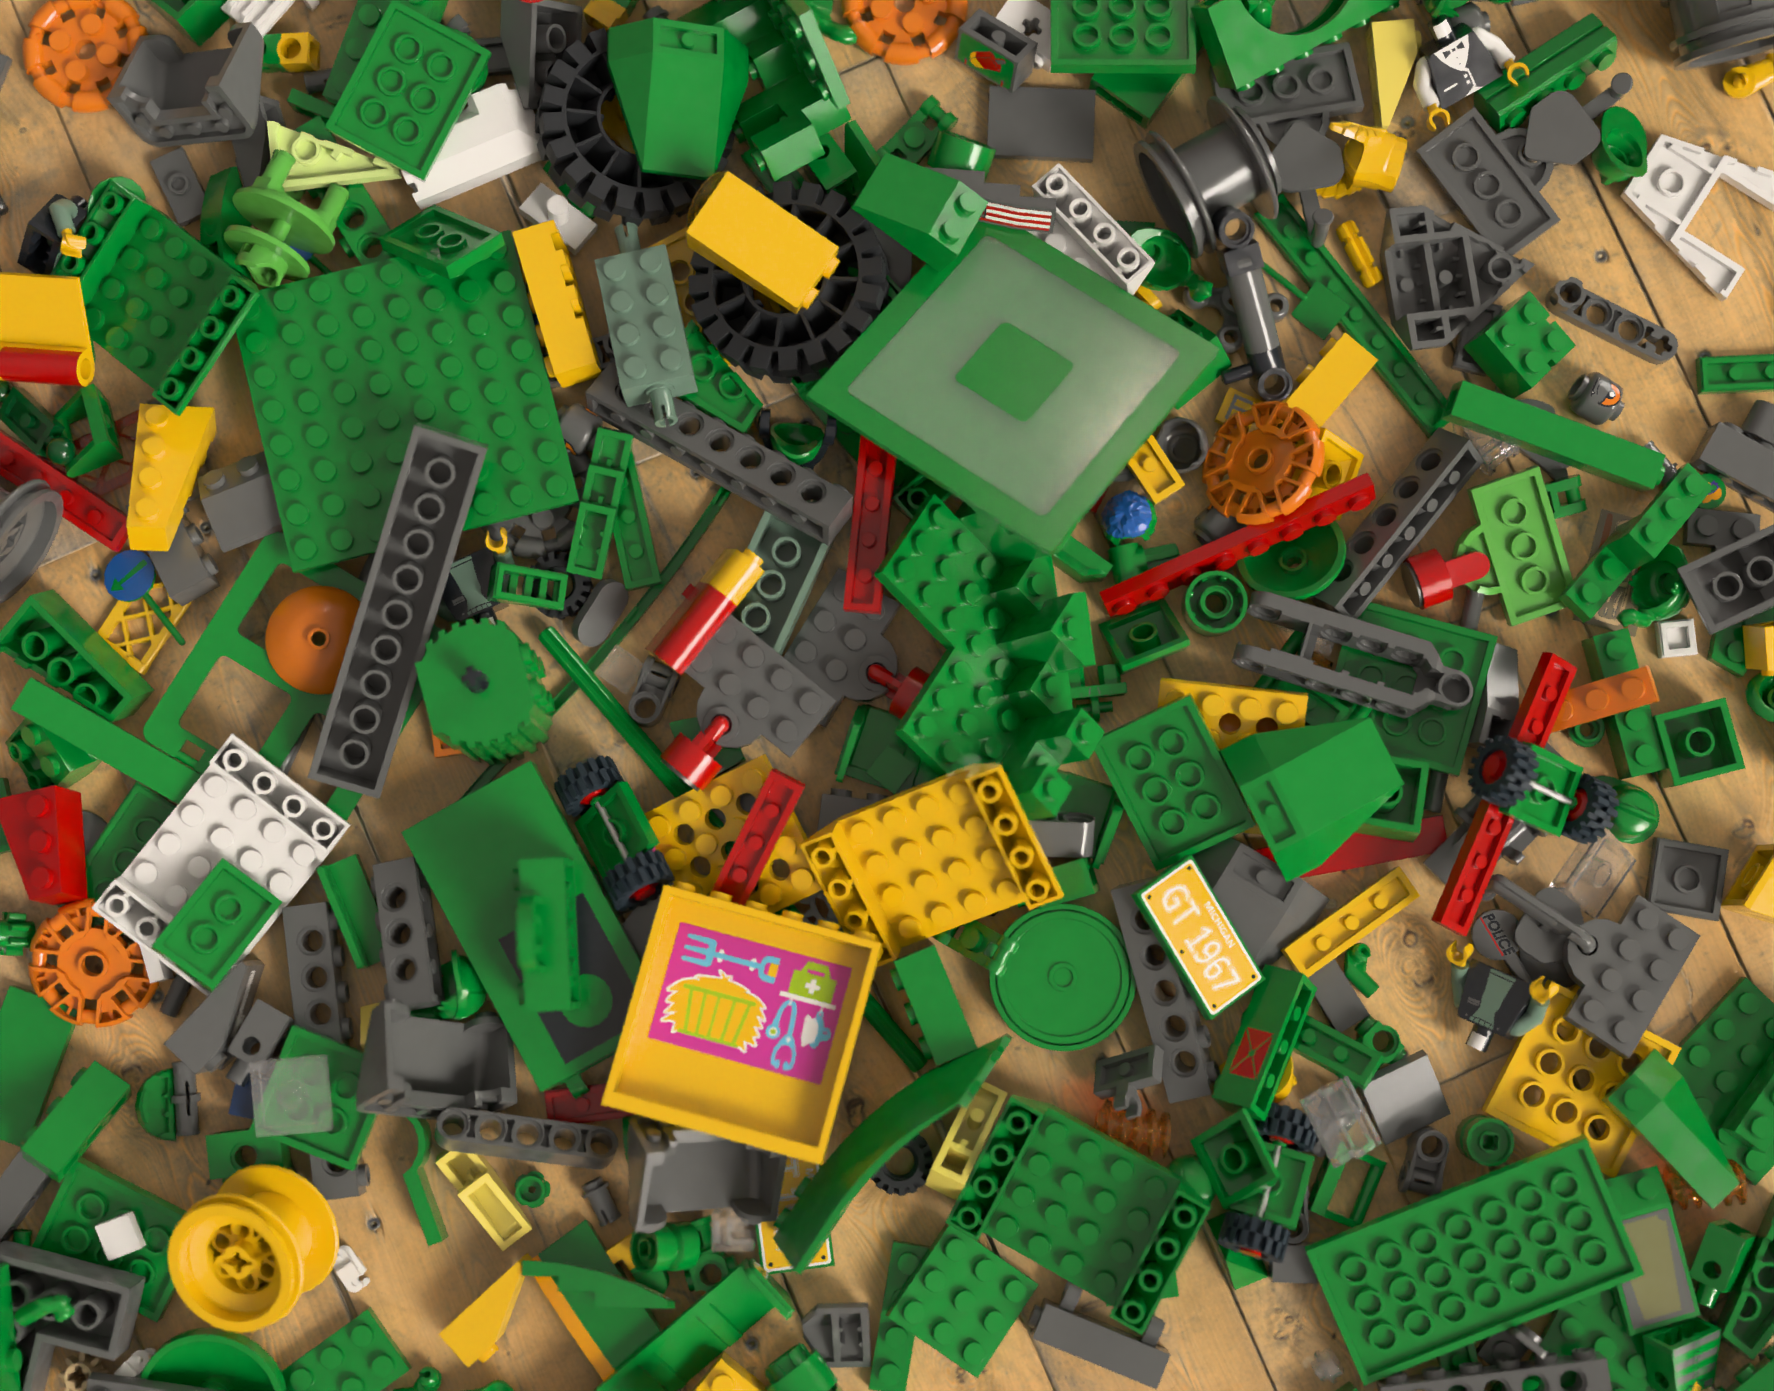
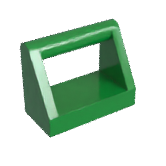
M94 383L79 389L53 416L65 427L60 437H66L73 443L70 424L87 417L93 438L78 455L76 453L75 458L69 464L64 465L68 477H78L124 458L110 402Z
M1333 1140L1325 1154L1309 1193L1308 1210L1351 1228L1362 1224L1387 1162ZM1349 1155L1371 1165L1348 1218L1327 1208Z

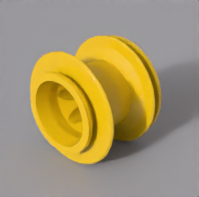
M251 1165L238 1170L227 1178L219 1188L217 1195H212L198 1201L184 1214L174 1229L169 1242V1271L179 1296L202 1320L226 1331L239 1333L253 1332L282 1319L295 1306L301 1293L312 1290L325 1280L332 1271L337 1259L339 1249L338 1227L328 1202L320 1191L306 1178L278 1165Z

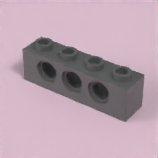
M414 856L372 865L374 876L371 877L370 885L373 895L377 898L378 911L375 913V923L378 931L381 933L383 945L380 948L379 956L383 968L386 969L387 983L384 986L385 999H399L402 1001V1004L409 1006L410 1011L442 1005L440 1002L445 1001L430 885ZM405 891L406 900L398 908L396 899L401 892ZM409 926L410 937L407 942L402 943L401 933ZM413 962L415 973L407 980L405 971L407 966Z

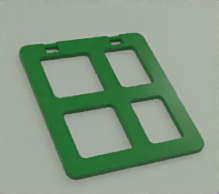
M279 531L262 539L144 725L143 734L150 744L178 759L200 774H203L211 765L209 762L219 749L182 728L180 719L216 662L222 656H227L291 696L290 704L259 752L260 755L277 768H281L312 717L316 713L327 715L333 693L323 695L311 694L287 684L272 667L267 651L239 633V626L277 566L286 564L291 567L284 533ZM335 564L299 572L321 586H330L344 590L361 602L366 583ZM433 624L429 640L433 639L436 642L439 639L438 632L442 629ZM418 676L400 735L424 698ZM187 740L205 750L199 761L180 751ZM337 787L326 806L347 821L363 794Z

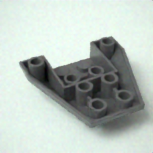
M1231 837L1192 855L1261 972L1265 964L1272 965L1284 955L1281 951L1282 948L1315 925L1330 900L1300 877L1286 882L1279 866L1275 862ZM1164 953L1163 961L1166 959V953Z

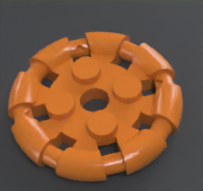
M48 0L31 18L28 24L31 28L28 38H23L22 58L25 71L33 77L34 82L32 85L37 92L53 105L59 108L64 106L70 107L73 112L95 113L110 109L109 105L111 103L107 100V97L123 67H119L122 56L129 58L139 37L148 35L147 28L141 26L139 22L140 15L125 0H56L54 2ZM98 7L106 10L103 19L96 15ZM72 9L76 17L65 22L61 14ZM127 28L126 36L121 38L118 32ZM45 34L50 35V46L42 44ZM94 44L96 46V52L92 58L87 60L80 59L79 53L84 45ZM54 65L58 72L47 75L45 70ZM110 82L112 87L102 92L100 86ZM73 83L81 85L80 90L75 94L70 93Z
M841 0L842 17L847 19L849 26L857 36L856 44L870 56L873 54L884 58L885 63L893 65L919 64V60L927 57L934 59L955 42L958 37L957 31L960 24L963 25L966 21L968 0H913L915 5L908 12L899 11L894 5L896 0ZM871 12L873 20L868 22L862 21L861 14ZM938 15L947 19L945 25L935 24ZM883 34L894 39L890 45L880 41ZM922 34L925 43L914 47L910 38Z
M1265 401L1252 404L1251 409L1243 413L1238 411L1228 418L1214 434L1216 438L1202 463V481L1204 484H1207L1206 495L1212 506L1224 517H1235L1238 523L1246 525L1267 524L1273 522L1274 517L1282 513L1287 516L1296 510L1312 493L1313 490L1310 487L1315 478H1320L1324 465V443L1318 438L1321 431L1313 418L1297 406L1290 408L1286 402ZM1284 421L1281 429L1277 428V425ZM1255 423L1258 429L1248 433L1249 425ZM1303 439L1305 444L1296 447L1294 443ZM1228 444H1229L1230 447H1229L1227 453L1225 454L1224 452H1225V450H1226V448H1227V446H1228ZM1268 454L1265 465L1254 469V462L1257 457ZM1295 469L1302 470L1297 481L1291 479ZM1228 474L1230 479L1221 482L1224 475ZM1242 493L1245 497L1242 503L1239 504L1238 499ZM1266 497H1267V498H1275V497H1276L1277 500H1275V501H1273V502H1271V503L1268 504V503H1267V500H1266Z
M90 898L63 905L57 909L58 913L52 918L46 917L40 924L31 940L29 951L32 952V961L28 963V973L38 998L43 997L51 1006L49 1010L53 1014L74 1025L83 1026L84 1023L95 1024L96 1028L123 1023L133 1017L132 1013L138 1008L144 1009L155 995L160 982L150 983L138 943L133 942L128 946L126 941L120 936L123 932L105 918L104 926L97 925L92 927L93 917L102 916L92 909L96 902L95 898ZM66 925L74 932L68 939L62 935L61 931ZM47 954L58 955L57 966L47 963ZM89 955L100 957L104 964L103 971L100 973L90 972L85 966L86 957ZM135 963L144 964L143 974L132 973ZM59 982L68 992L64 997L54 988ZM121 989L129 996L124 1002L118 1000L115 996ZM85 999L97 1000L96 1010L86 1009ZM61 1004L69 1006L66 1012L59 1007ZM73 1008L77 1009L76 1017L69 1015Z

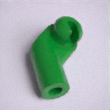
M1357 943L1345 952L1344 975L1366 998H1369L1376 992L1379 985L1366 973L1367 958L1371 956L1370 948L1364 943Z
M68 1296L37 1298L19 1308L15 1312V1319L19 1325L27 1326L52 1312L55 1321L62 1322L74 1315L75 1309L70 1304L72 1300Z

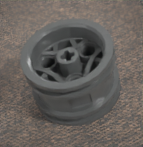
M1659 0L1661 7L1669 8L1675 40L1669 44L1670 52L1679 53V58L1673 61L1674 70L1684 71L1714 66L1774 49V0Z

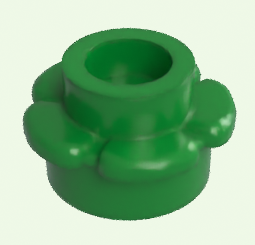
M530 1171L527 1175L522 1174L515 1182V1198L521 1205H528L531 1208L539 1207L545 1202V1197L550 1195V1184L544 1180V1175L540 1172ZM530 1186L535 1187L536 1191L534 1193L529 1191Z

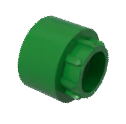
M939 129L927 165L932 168L985 171V182L996 149L971 138Z
M1209 571L1195 578L1185 590L1181 601L1182 615L1188 626L1195 632L1209 637L1221 636L1231 631L1242 621L1248 607L1247 593L1242 583L1235 576L1223 571ZM1216 595L1222 600L1223 609L1221 612L1213 613L1207 609L1205 605L1207 596Z
M801 1343L794 1345L764 1369L765 1376L770 1382L765 1387L767 1391H828L838 1381L818 1350L814 1349L809 1352L806 1346Z

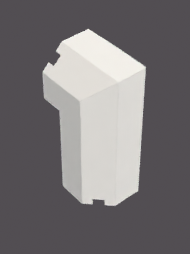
M506 83L496 84L469 97L467 101L469 107L460 114L425 183L401 171L407 185H410L411 188L413 187L415 193L412 195L421 210L541 160L537 148L540 133H535V113L533 109L523 108L517 87L516 89L508 90Z

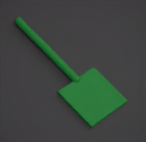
M1265 262V267L1261 268L1301 299L1291 315L1323 340L1328 337L1351 307L1318 280L1305 294Z

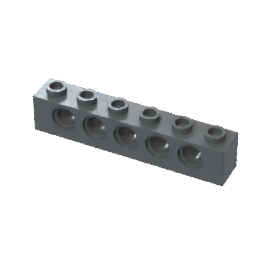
M1438 427L1347 540L1346 558L1339 575L1324 590L1309 597L1317 607L1358 619L1483 463V458L1472 442L1465 437Z
M1154 876L1118 885L1110 891L1152 1043L1164 1050L1162 1079L1170 1104L1212 1095L1215 1081L1221 1074L1215 1060L1212 1061L1208 1047L1211 1046V1037L1207 1026L1201 1024L1198 1013L1200 1010L1167 955L1165 961H1160L1153 957L1151 946L1152 944L1160 945L1150 926L1143 921L1141 911L1131 894L1156 877ZM1162 980H1168L1174 984L1176 988L1175 996L1166 995L1162 991ZM1176 1015L1184 1020L1186 1025L1185 1031H1178L1173 1028L1170 1021L1171 1016ZM1180 1052H1190L1195 1058V1066L1185 1065L1180 1058Z
M1592 1347L1576 1348L1571 1351L1572 1355L1557 1357L1555 1352H1547L1544 1358L1535 1354L1534 1360L1520 1361L1518 1357H1504L1496 1360L1497 1365L1482 1366L1481 1362H1466L1459 1365L1460 1369L1445 1371L1444 1367L1441 1366L1422 1369V1374L1407 1376V1372L1401 1371L1376 1381L1378 1391H1415L1418 1389L1425 1391H1448L1453 1385H1462L1465 1387V1391H1484L1486 1384L1491 1380L1502 1382L1501 1391H1524L1522 1390L1523 1380L1527 1376L1536 1375L1539 1376V1385L1533 1391H1612L1607 1358L1599 1351L1595 1352ZM1565 1371H1576L1577 1379L1573 1385L1569 1387L1560 1386V1377Z

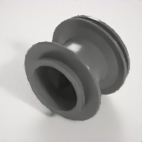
M1216 96L1209 97L1206 104L1210 129L1174 149L1157 132L1149 131L1146 133L1145 141L1140 140L1133 147L1139 173L1159 215L1168 230L1182 238L1189 249V254L1194 259L1201 257L1203 251L1208 254H1213L1216 251L1217 240L1211 219L1217 210L1226 206L1240 208L1250 202L1262 216L1273 220L1277 218L1279 213L1277 195L1282 191V181L1275 159L1253 120L1242 108L1238 106L1230 108L1225 101Z
M35 479L28 481L13 492L0 487V604L11 598L28 582L46 557L58 533L63 514V499L58 492L50 488V485L45 480Z

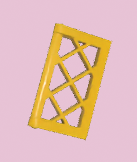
M163 582L155 583L151 590L165 586ZM168 595L170 606L160 609L163 612L171 611L168 619L176 628L192 602L181 606L180 604H175V601ZM143 597L145 612L126 616V611L132 602L118 600L97 633L137 673L146 675L171 633L164 625L159 634H155L152 615H155V613L150 609V606ZM146 617L150 636L131 640L127 621ZM118 623H122L125 642L115 644L108 638ZM151 641V646L142 660L134 656L132 645Z

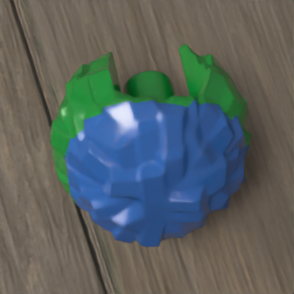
M1127 490L1112 497L1101 512V527L1105 530L1104 535L1115 546L1124 545L1123 539L1142 537L1144 541H1147L1155 532L1157 523L1156 509L1150 500L1143 495H1138L1137 492Z

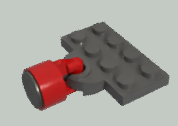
M838 568L790 645L784 658L837 701L819 723L821 726L827 727L844 698L857 703H872V701L886 696L892 700L889 713L901 720L930 674L917 666L907 676L899 673V658L892 644L883 637L900 609V603L883 594L881 614L845 612L843 604L847 572Z
M730 615L685 670L686 674L704 687L697 702L696 712L701 731L692 741L680 732L661 754L660 757L663 758L661 762L697 792L699 789L703 791L722 769V766L714 758L723 747L739 749L751 745L759 737L763 736L786 756L791 758L837 701L734 616Z

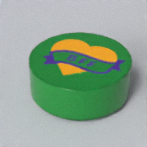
M1702 474L1701 476L1713 489L1697 508L1712 510L1724 501L1726 487L1718 476Z

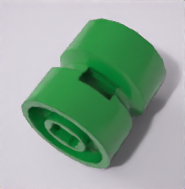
M1475 1114L1466 1117L1458 1125L1455 1134L1456 1146L1460 1153L1469 1160L1488 1167L1499 1166L1506 1162L1513 1153L1515 1145L1514 1136L1509 1126L1501 1120L1486 1115Z
M687 1221L667 1222L663 1228L653 1233L634 1231L630 1240L632 1262L639 1272L646 1274L659 1273L663 1270H689L695 1266L699 1259V1234L695 1226Z

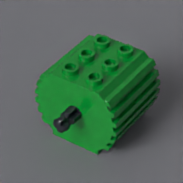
M480 618L482 624H477L473 619L465 620V626H461L458 622L451 625L452 631L447 632L443 629L438 632L439 639L436 642L430 639L425 644L426 655L422 661L415 663L433 734L453 750H460L471 760L481 763L480 758H482L489 765L496 764L495 759H499L504 764L511 763L510 757H514L519 761L525 758L524 752L528 751L532 754L538 751L536 744L540 741L544 745L550 739L548 731L553 724L550 713L556 711L551 692L546 691L541 681V678L546 677L541 657H537L535 650L530 649L528 642L523 643L504 621L496 620L497 625H494L488 618Z

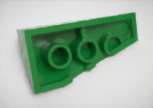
M1655 1048L1602 1099L1711 1209H1714L1740 1184L1683 1075Z

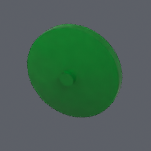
M197 1328L172 1337L157 1349L140 1379L222 1391H287L280 1368L263 1347L242 1334L220 1328Z

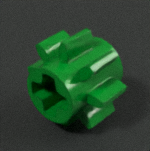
M2 912V920H0V955L23 956V948H30L36 928L33 921H26V913Z

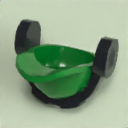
M762 408L758 419L759 438H763L766 448L780 451L793 463L801 467L814 469V466L824 457L828 446L834 445L837 424L836 418L827 415L824 432L821 428L814 425L793 422H777L770 427L771 409Z

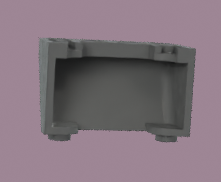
M252 22L232 25L227 34L232 48L183 53L176 42L167 35L140 36L112 87L107 100L144 142L155 147H171L249 138L258 124L264 39Z
M386 999L380 1001L379 1005L374 1007L371 1012L355 1093L356 1110L371 1114L437 1120L439 1115L448 1108H464L499 1113L518 1103L514 1043L501 1017H498L497 1013L491 1011L477 1013L474 1019L466 1023L411 1017L409 1006L402 1004L401 1000Z
M635 1114L630 1118L628 1127L630 1224L635 1232L653 1233L665 1226L668 1212L731 1207L735 1214L747 1224L756 1225L761 1222L776 1221L787 1155Z

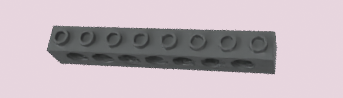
M612 362L606 366L585 392L587 408L603 421L621 431L633 433L635 439L828 546L852 516L853 495L846 488L824 480L811 468L801 467L793 463L780 451L770 450L762 446L749 434H741L733 430L721 419L702 413L689 401H681L672 397L678 422L673 426H669L666 413H664L666 427H656L651 402L627 407L621 391L617 368ZM723 449L725 451L718 452L716 450ZM747 466H755V468H751V469H750V468H745V467H747ZM777 483H786V485H776V484H777ZM813 499L817 500V502L811 503L807 502V500Z
M330 902L283 907L282 914L295 1025L350 1046L349 1039L354 1037V1027L351 1017L346 1016L345 1003H348L350 1000V993L347 981H342L341 967L345 966L346 958L343 945H338L337 930L341 929ZM314 930L320 932L323 937V944L317 951L311 949L308 944V937ZM317 967H322L327 973V981L322 987L315 985L312 980V973ZM321 1003L327 1004L331 1009V1018L327 1023H322L316 1016L317 1007ZM309 1154L313 1185L326 1200L355 1197L367 1192L366 1186L370 1185L371 1180L368 1164H363L362 1155L356 1170L351 1171L346 1168L340 1169L331 1162Z

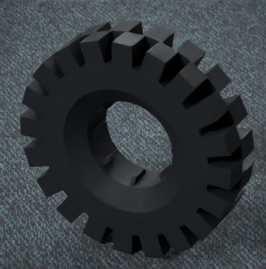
M605 28L590 32L583 44L579 39L576 40L565 50L562 59H557L542 89L537 103L539 108L535 114V133H540L537 148L541 160H550L552 165L548 174L557 187L566 183L571 188L567 198L580 208L586 202L591 203L595 206L593 216L609 222L613 214L621 216V224L626 225L627 222L635 223L639 227L643 219H649L651 226L667 223L675 213L680 218L693 210L699 200L702 202L714 187L728 163L726 159L733 149L735 133L730 132L712 181L641 172L636 154L629 153L618 147L615 141L608 137L603 128L604 115L600 114L601 105L606 100L611 102L616 92L607 67V32Z
M791 181L773 182L772 193L765 194L761 186L754 189L839 247L836 258L840 260V263L829 279L825 277L820 279L822 286L814 302L808 310L803 307L797 314L793 312L785 313L784 311H780V313L763 309L764 305L759 299H754L753 287L695 251L693 252L690 264L696 271V275L688 276L689 294L695 300V303L691 306L697 322L704 329L703 332L720 354L735 368L740 366L747 375L760 380L763 379L764 375L769 376L773 383L791 384L793 376H799L803 383L821 379L819 370L826 367L830 369L882 312V304L889 303L890 285L886 276L890 275L887 258L874 230L867 219L851 208L846 197L832 189L829 194H825L821 185L803 181L801 189H795ZM849 266L858 269V277H851L848 274Z

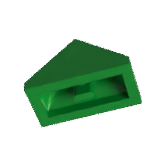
M1225 1213L1206 1220L1234 1290L1269 1277L1262 1259L1259 1260L1252 1256L1242 1255L1240 1252L1231 1251V1249L1224 1248L1218 1244L1217 1241Z

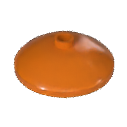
M330 586L306 587L290 594L281 601L269 619L265 635L267 655L276 673L287 684L300 691L321 695L332 694L361 602L348 592ZM317 632H322L326 636V641L321 646H316L312 641L313 635Z

